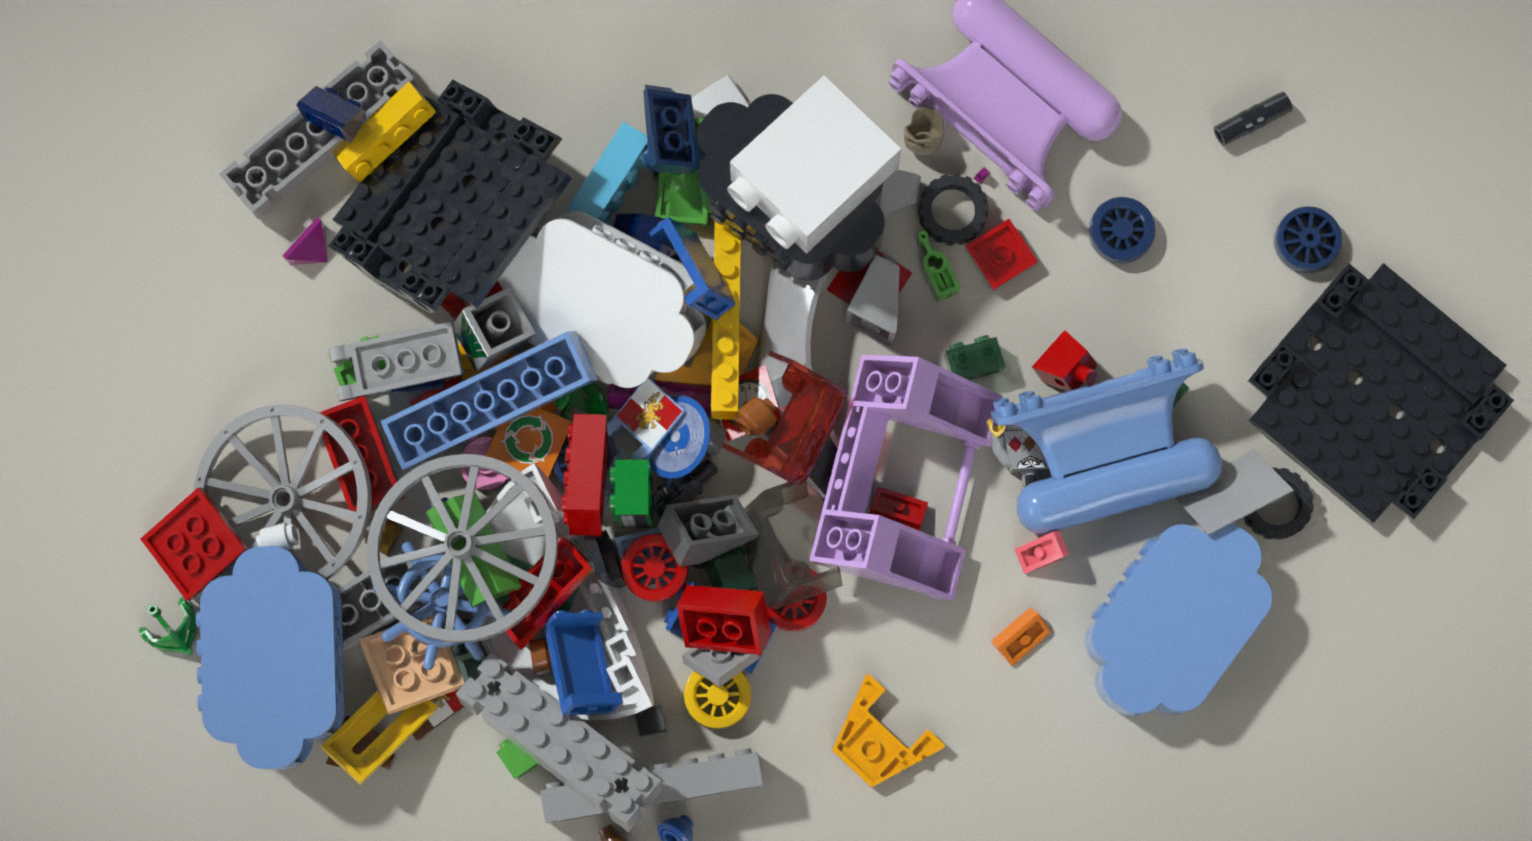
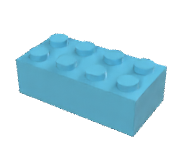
M623 121L568 206L567 211L585 212L610 225L612 222L610 219L611 215L615 210L619 211L626 200L624 197L628 189L632 190L636 186L640 178L638 173L642 167L647 168L643 159V153L648 148L647 135Z

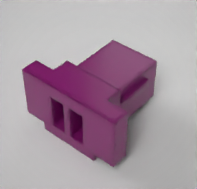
M983 167L973 179L978 183L983 182L990 172Z

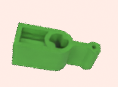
M923 230L917 235V245L922 248L925 254L922 271L938 303L958 294L960 286L946 256L940 251L932 250L928 241L929 235ZM933 260L935 264L940 263L941 268L929 267L928 262Z

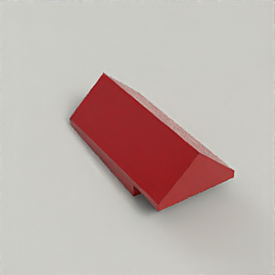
M565 536L558 541L556 567L546 593L528 616L511 629L505 631L520 650L528 644L553 613L558 610L593 570L592 562ZM545 555L527 572L539 577ZM519 579L522 587L508 593L510 599L501 608L509 609L512 612L529 595L534 585Z

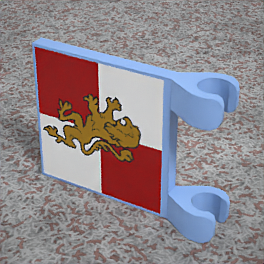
M647 378L640 384L615 417L607 423L608 436L616 437L622 426H624L643 444L632 455L631 459L649 460L656 447L686 411L656 383Z

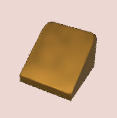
M389 519L385 523L380 543V552L386 556L389 555L404 529Z

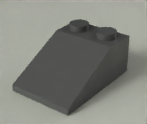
M736 494L667 505L657 526L680 567L704 563L756 539L759 535Z

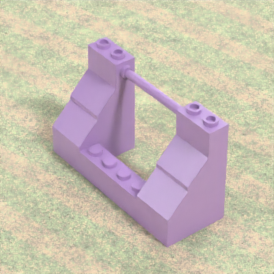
M861 355L809 561L838 572L913 590L934 599L954 601L966 549L956 546L957 541H954L976 450H979L980 446L991 447L992 432L988 428L987 421L990 419L993 427H996V423L991 419L990 415L995 410L993 401L1001 399L1003 396L920 357ZM888 420L948 435L964 442L966 449L945 534L941 539L880 515L865 514Z

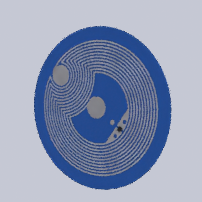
M686 396L671 397L686 412L649 458L651 469L656 474L665 478H679L690 473L701 462L708 448L710 425L707 414L697 401Z

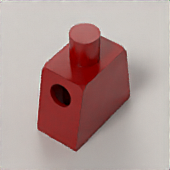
M1065 330L1032 365L1033 370L1042 382L1066 391L1078 389L1083 383L1091 386L1098 378L1097 372L1094 371L1097 368V363L1090 353Z

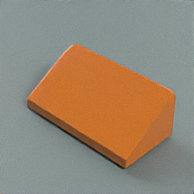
M1029 608L993 638L991 643L1004 659L1013 666L1052 631L1040 614L1034 609Z

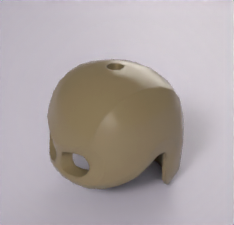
M929 107L916 109L912 114L910 124L905 126L904 129L906 148L919 155H934L940 148L943 140L944 119L936 109Z

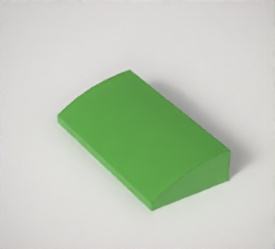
M694 118L696 138L698 127L703 119ZM698 170L685 174L659 172L655 221H663L670 217L680 224L709 226L711 213L705 209L700 200Z

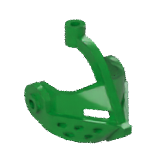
M590 383L555 400V407L563 409L560 417L567 420L573 406L583 410L586 414L606 415L608 420V403L604 394L595 383ZM581 389L586 393V395L590 399L588 402L581 395Z
M183 596L179 598L177 603L185 615L183 622L175 631L162 617L161 609L151 604L147 608V612L159 621L169 635L156 639L146 627H141L138 630L142 639L152 647L164 652L186 653L188 656L193 654L191 647L198 633V628L196 626V613L190 601H186Z

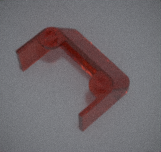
M770 351L768 356L787 366L782 376V385L792 396L769 441L762 438H754L748 443L744 452L726 443H723L722 448L792 484L800 485L808 479L846 404L847 394L842 387L799 362Z

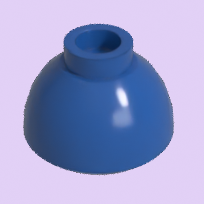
M681 815L679 818H668L658 825L657 830L661 841H693L692 827L694 824L685 815Z

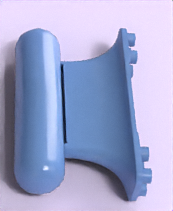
M1188 348L1172 351L1173 361L1163 359L1162 355L1152 356L1146 359L1148 368L1046 398L1035 395L1034 391H1026L1019 394L1020 403L1018 404L1009 402V398L993 401L995 410L990 413L991 419L1000 426L1014 425L1026 431L1039 446L1052 476L1051 478L1027 485L1021 490L1017 498V515L1021 524L1028 531L1036 534H1048L1053 531L1204 490L1217 483L1222 473V458L1217 447L1211 441L1204 438H1190L1174 442L1172 410L1177 391L1188 377L1204 369L1203 361L1196 358L1195 352H1188Z

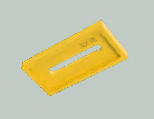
M377 691L321 745V749L361 785L437 711L438 706L433 701L428 700L406 708L361 754H354L352 752L354 745L367 735L387 714L380 694Z

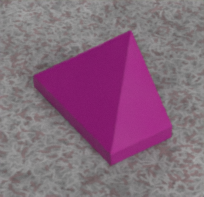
M317 217L282 255L286 262L290 265L327 262L326 226L322 220Z

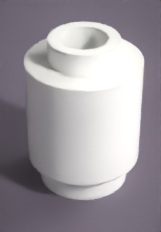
M282 523L260 529V535L256 536L258 547L277 546L290 550L293 549L294 545L299 544L298 532L294 524Z

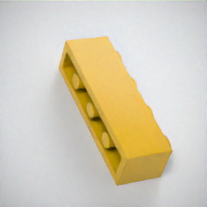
M408 82L332 153L343 168L361 182L430 119L436 111L424 95Z

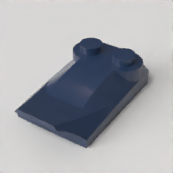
M645 85L643 93L648 148L643 153L644 163L650 170L670 174L696 172L699 170L700 162L691 95L676 93L667 87Z

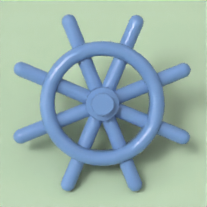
M410 542L403 543L402 550L404 553L416 551ZM434 555L411 561L413 566L404 574L399 586L386 584L392 596L396 597V602L399 605L414 590L410 589L414 581L419 576L423 580L430 572L429 570L444 555ZM450 563L444 569L441 585L439 586L436 580H434L428 587L430 593L424 592L417 600L418 602L428 604L411 614L417 620L422 621L434 613L432 626L437 628L443 627L445 616L447 617L452 574ZM461 584L459 585L458 597L464 594ZM458 599L457 610L475 613V616L465 626L456 612L454 629L468 630L482 627L486 616L494 617L487 602L472 608L469 601ZM499 607L504 617L511 613V610ZM401 622L382 633V640L389 642L407 631L415 640L427 645L423 667L426 670H431L434 667L438 648H449L462 644L443 642L425 637L414 632ZM477 642L464 643L475 660L483 659L484 653Z

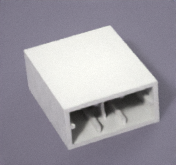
M822 76L730 161L731 181L733 183L727 187V190L744 210L750 212L757 205L771 219L765 225L766 229L782 247L788 249L792 244L796 243L807 254L899 168L901 148L831 81Z

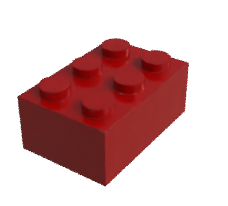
M687 585L677 603L685 648L762 655L771 636L764 592Z

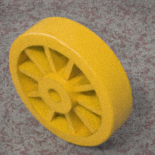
M693 671L684 689L685 705L692 718L702 726L710 729L729 728L741 721L749 710L752 697L751 686L745 674L741 671L732 678L733 681L726 687L724 685L719 687L711 682L712 686L708 687L701 682L705 677ZM737 684L739 692L728 693V689ZM698 685L706 689L707 694H696ZM739 696L737 705L728 700L729 697ZM697 698H708V701L699 706ZM725 703L734 708L729 714H726L723 706ZM712 704V711L709 715L703 709ZM717 706L721 707L723 716H714Z

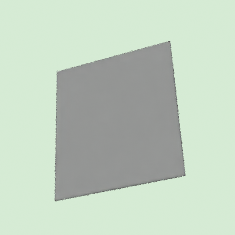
M1253 450L1222 466V473L1214 485L1204 490L1176 497L1175 499L1200 527L1210 535L1294 490Z

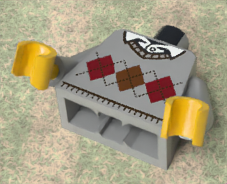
M990 419L987 421L988 428L992 432V452L1002 466L1008 468L1010 473L1021 472L1022 487L1038 481L1037 472L1047 471L1049 467L1043 453L1033 438L1020 427H1005V425L993 427L992 421Z

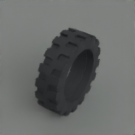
M945 174L939 179L935 178L930 182V185L925 187L919 201L918 215L921 227L925 229L929 237L932 236L934 238V241L946 243L948 246H953V244L962 245L966 241L973 240L982 231L987 220L989 205L987 204L985 192L983 193L982 187L978 183L972 182V178L968 176L964 178L960 174H953V176ZM946 190H958L968 195L975 208L973 220L960 230H949L941 227L934 220L931 207L934 198L939 193Z
M1273 467L1274 471L1296 494L1298 511L1294 519L1288 524L1280 526L1271 525L1265 522L1256 510L1245 516L1244 522L1257 535H1262L1270 540H1281L1295 535L1310 521L1311 512L1314 510V504H1312L1314 497L1313 493L1308 489V483L1306 480L1303 481L1298 473H1292L1287 468L1278 469Z

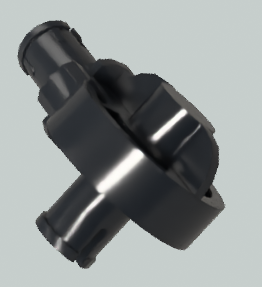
M705 460L693 473H688L679 478H671L662 483L652 498V508L660 519L667 505L693 501L697 494L700 495L703 492L702 485L718 473L717 467L710 460Z

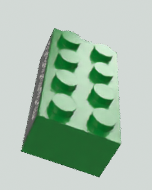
M615 460V467H610V483L615 491V494H610V511H612L613 518L619 522L621 528H653V474L649 460Z

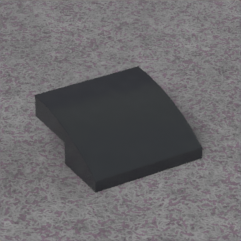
M607 530L602 531V536L584 535L597 578L609 586L625 587L621 568Z

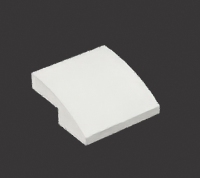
M730 75L713 83L692 98L694 118L704 119L715 106L722 103L736 102L746 107L749 104Z

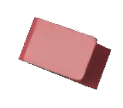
M1060 530L1053 531L1015 549L1024 574L1058 562L1069 555Z

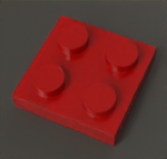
M1007 219L965 246L966 251L993 291L1038 263L1010 219Z

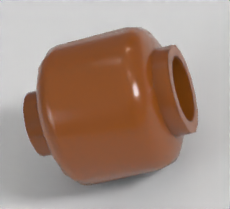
M753 397L738 410L739 419L737 424L750 437L752 435L762 436L777 422V417L774 413L777 408L768 398L762 400L761 398Z

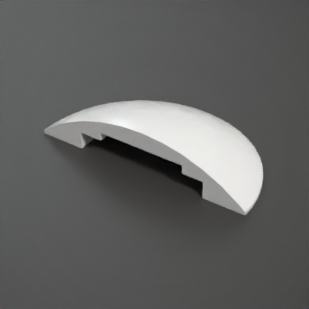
M536 463L521 471L532 481L545 498L555 521L558 541L563 536L567 537L592 562L584 535H569L568 525L563 524L562 495ZM511 480L497 495L487 512L517 484ZM525 491L490 522L496 534L544 527L535 503ZM545 536L501 542V545L510 564L518 568H531L545 555L546 541ZM593 567L589 575L557 611L566 610L568 613H579L584 610H592L593 612L603 613L604 619L599 623V629L608 667L606 670L610 677L613 693L621 692L623 703L612 714L575 716L584 720H609L626 717L654 706V700L643 654L616 587L601 582L597 578ZM505 594L496 598L495 601L499 607H502L510 599V596ZM486 616L482 627L496 622L495 617ZM544 625L531 640L544 638L547 641ZM506 632L481 640L487 654L489 655L492 652L507 663L512 675L517 671L559 703L553 668L551 667L549 673L534 675L529 642L520 650Z

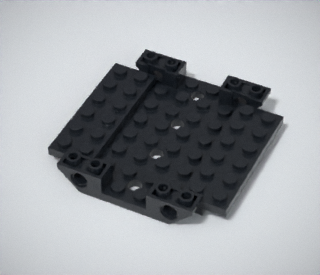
M452 79L437 99L441 104L424 96L436 113L366 176L338 211L333 221L342 228L328 245L359 270L429 313L436 312L448 294L478 308L572 180L568 173L546 162L561 142L562 138L524 117L520 121L497 109L487 97ZM507 137L506 141L502 145H498V142L502 138ZM476 179L471 187H467L471 180ZM444 221V225L440 229L435 230L436 226ZM413 263L412 268L408 272H404L405 268Z
M1348 263L1249 378L1248 382L1267 398L1248 421L1372 525L1391 502L1414 520L1448 480L1446 477L1472 446L1486 435L1514 399L1496 384H1492L1507 365L1386 264L1383 263L1371 278L1368 279ZM1309 337H1315L1320 341L1319 350H1312L1308 347L1307 339ZM1350 371H1356L1360 374V384H1352L1348 380V373ZM1391 405H1397L1401 408V418L1395 419L1389 414ZM1433 439H1437L1443 444V451L1441 453H1435L1431 450L1430 443Z

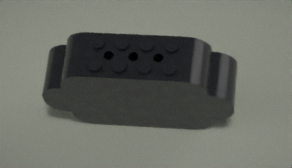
M766 94L756 98L748 107L736 102H726L715 106L701 121L697 131L698 152L701 163L698 170L699 194L703 206L711 213L710 217L718 224L723 225L724 223L730 227L732 234L739 240L743 241L746 239L750 242L756 253L761 256L767 255L771 258L775 267L780 271L785 272L787 270L793 276L802 280L819 279L825 276L833 267L844 272H856L868 266L875 255L879 253L883 242L885 218L880 208L883 183L807 254L796 243L786 249L766 229L765 225L771 219L757 205L750 212L744 210L731 197L727 187L733 183L731 181L730 161L786 111L793 102L781 95Z

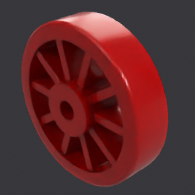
M649 534L636 539L626 549L621 562V574L626 587L634 596L647 602H663L673 598L683 588L688 578L689 566L680 567L673 554L672 557L664 561L662 560L666 550L671 554L672 552L661 534ZM653 546L662 547L658 557L654 556ZM649 547L651 557H645L641 551ZM637 555L645 561L644 564L634 563ZM673 561L676 562V569L665 566ZM633 568L644 569V572L635 576ZM666 572L675 573L672 581L665 576ZM647 576L648 578L644 586L637 581ZM661 578L668 583L663 588H660L659 579ZM651 580H655L657 589L648 588Z
M800 564L780 566L766 577L761 587V592H764L769 621L776 624V627L788 632L806 630L817 623L824 613L827 603L826 588L820 576L809 567ZM790 576L791 587L787 588L782 579ZM794 576L803 578L798 587L794 586ZM808 581L812 588L803 592L801 589L805 582ZM777 583L784 589V593L773 590ZM813 592L815 594V601L804 598V596ZM772 595L782 597L783 600L773 603ZM803 603L813 605L809 613L802 606ZM784 604L786 607L784 608L782 613L779 614L775 607ZM799 608L805 616L796 619V609ZM788 609H792L793 619L784 617Z

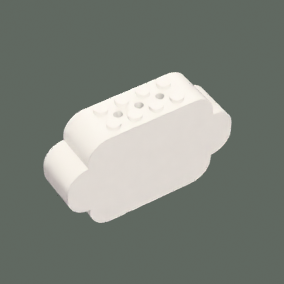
M570 211L550 221L543 227H536L498 279V283L503 289L509 287L512 289L536 333L528 340L530 344L538 346L567 331H577L596 375H598L597 378L606 384L613 383L619 387L632 388L643 383L655 371L661 373L675 371L697 352L705 336L706 322L702 312L688 306L684 299L685 296L696 288L684 265L585 212Z

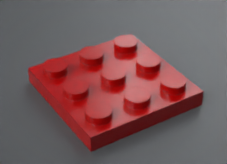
M199 487L140 538L186 601H192L210 582L217 579L234 564L240 555L249 550L205 490Z

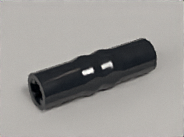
M1282 91L1214 126L1215 136L1219 143L1225 146L1293 110L1292 103L1287 94Z

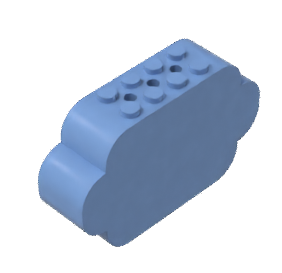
M1232 523L1210 535L1205 531L1201 532L1191 525L1179 524L1168 528L1155 539L1151 538L1138 552L1142 556L1139 561L1135 559L1123 572L1122 575L1126 577L1123 582L1119 580L1107 594L1110 600L1107 603L1103 602L1092 614L1091 618L1094 621L1087 630L1085 646L1091 659L1100 666L1095 679L1097 693L1102 701L1116 712L1126 716H1137L1156 708L1166 714H1180L1198 707L1269 612L1272 604V592L1267 581L1257 573L1261 564L1260 547L1249 533Z
M262 546L245 551L234 565L233 576H223L213 580L206 586L201 595L200 612L196 613V626L200 628L201 639H198L196 643L197 655L201 656V667L197 668V681L202 687V695H198L197 700L199 712L202 711V720L206 731L218 741L236 744L240 757L248 765L265 770L293 769L301 765L308 758L312 750L313 741L331 737L344 721L345 699L341 595L333 583L316 573L308 572L300 558L281 547Z

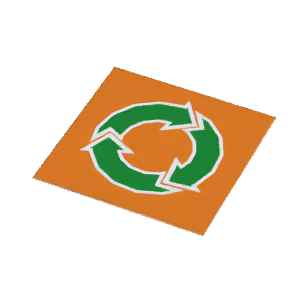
M538 408L498 427L485 456L507 463L520 472L536 463L545 475L549 477L567 436L568 424H572V421Z

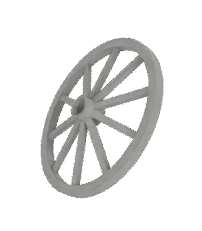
M270 405L256 408L237 417L226 425L210 443L199 464L195 478L194 490L198 487L203 488L207 494L209 486L270 500L267 504L227 520L232 527L273 510L275 512L264 528L278 525L283 515L284 523L289 525L293 524L294 514L328 562L327 565L315 572L327 580L338 573L355 554L369 523L372 503L371 482L365 460L359 448L339 424L326 415L309 408L294 405ZM280 416L299 417L317 425L292 481H290ZM267 418H271L281 483L237 437V434L246 427ZM326 430L340 444L350 462L299 488ZM229 442L273 488L272 491L211 478L216 461ZM352 470L354 471L358 496L356 511L305 499V495ZM287 493H289L290 495V502L288 505H286L284 500L285 495ZM302 507L354 520L348 539L336 556L301 509ZM255 541L251 548L258 547L257 541ZM293 549L287 550L293 554ZM235 563L224 571L229 576H233Z
M474 454L440 457L416 467L403 476L387 492L378 506L371 522L367 541L369 574L373 586L385 607L402 624L414 632L434 640L449 643H468L489 639L520 623L532 612L546 593L555 571L558 554V536L555 521L539 489L529 478L511 465L491 457ZM470 467L459 526L456 529L429 476L448 469ZM479 468L499 473L517 484L467 530ZM422 480L448 530V534L393 512L392 509L411 487ZM523 491L535 503L544 527L475 537ZM387 519L444 542V544L380 560L381 537ZM545 536L546 541L545 557L539 577L476 547ZM458 540H466V546L462 550H454V544ZM445 553L404 602L399 605L389 592L381 569ZM472 556L533 584V589L517 608L504 617ZM453 560L445 629L427 625L409 615L407 611ZM462 561L465 562L496 622L474 629L454 630Z

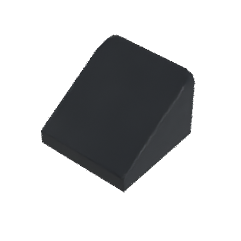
M661 705L636 713L640 737L667 732Z

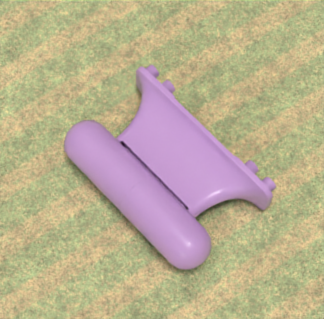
M956 0L952 10L953 23L958 31L972 43L953 59L932 68L914 67L904 60L898 59L893 64L892 73L890 74L892 80L889 82V85L897 93H901L906 88L911 94L908 101L914 108L918 109L925 105L939 111L948 124L1004 171V174L1009 179L1006 187L1012 193L1017 195L1023 190L1028 194L1029 198L1025 202L1033 211L1037 212L1042 206L1048 208L1055 197V193L1046 182L1044 167L1049 149L1059 132L1067 124L1077 134L1087 140L1098 141L1106 139L1116 132L1121 124V105L1111 92L1003 0Z

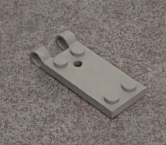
M446 322L329 348L331 362L352 359L357 383L336 388L338 401L353 400L364 395L367 396L464 375L454 322ZM380 360L386 362V368L383 370L378 368Z

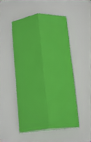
M474 493L467 530L486 514L476 493ZM465 494L452 497L443 502L456 529L459 526ZM436 507L428 510L426 514L433 528L448 534V530ZM489 523L475 537L496 533L491 523ZM458 540L454 544V550H462L466 546V540ZM501 543L476 546L510 563ZM472 556L494 599L522 587L516 576ZM462 561L460 584L471 607L474 608L486 603L465 562Z

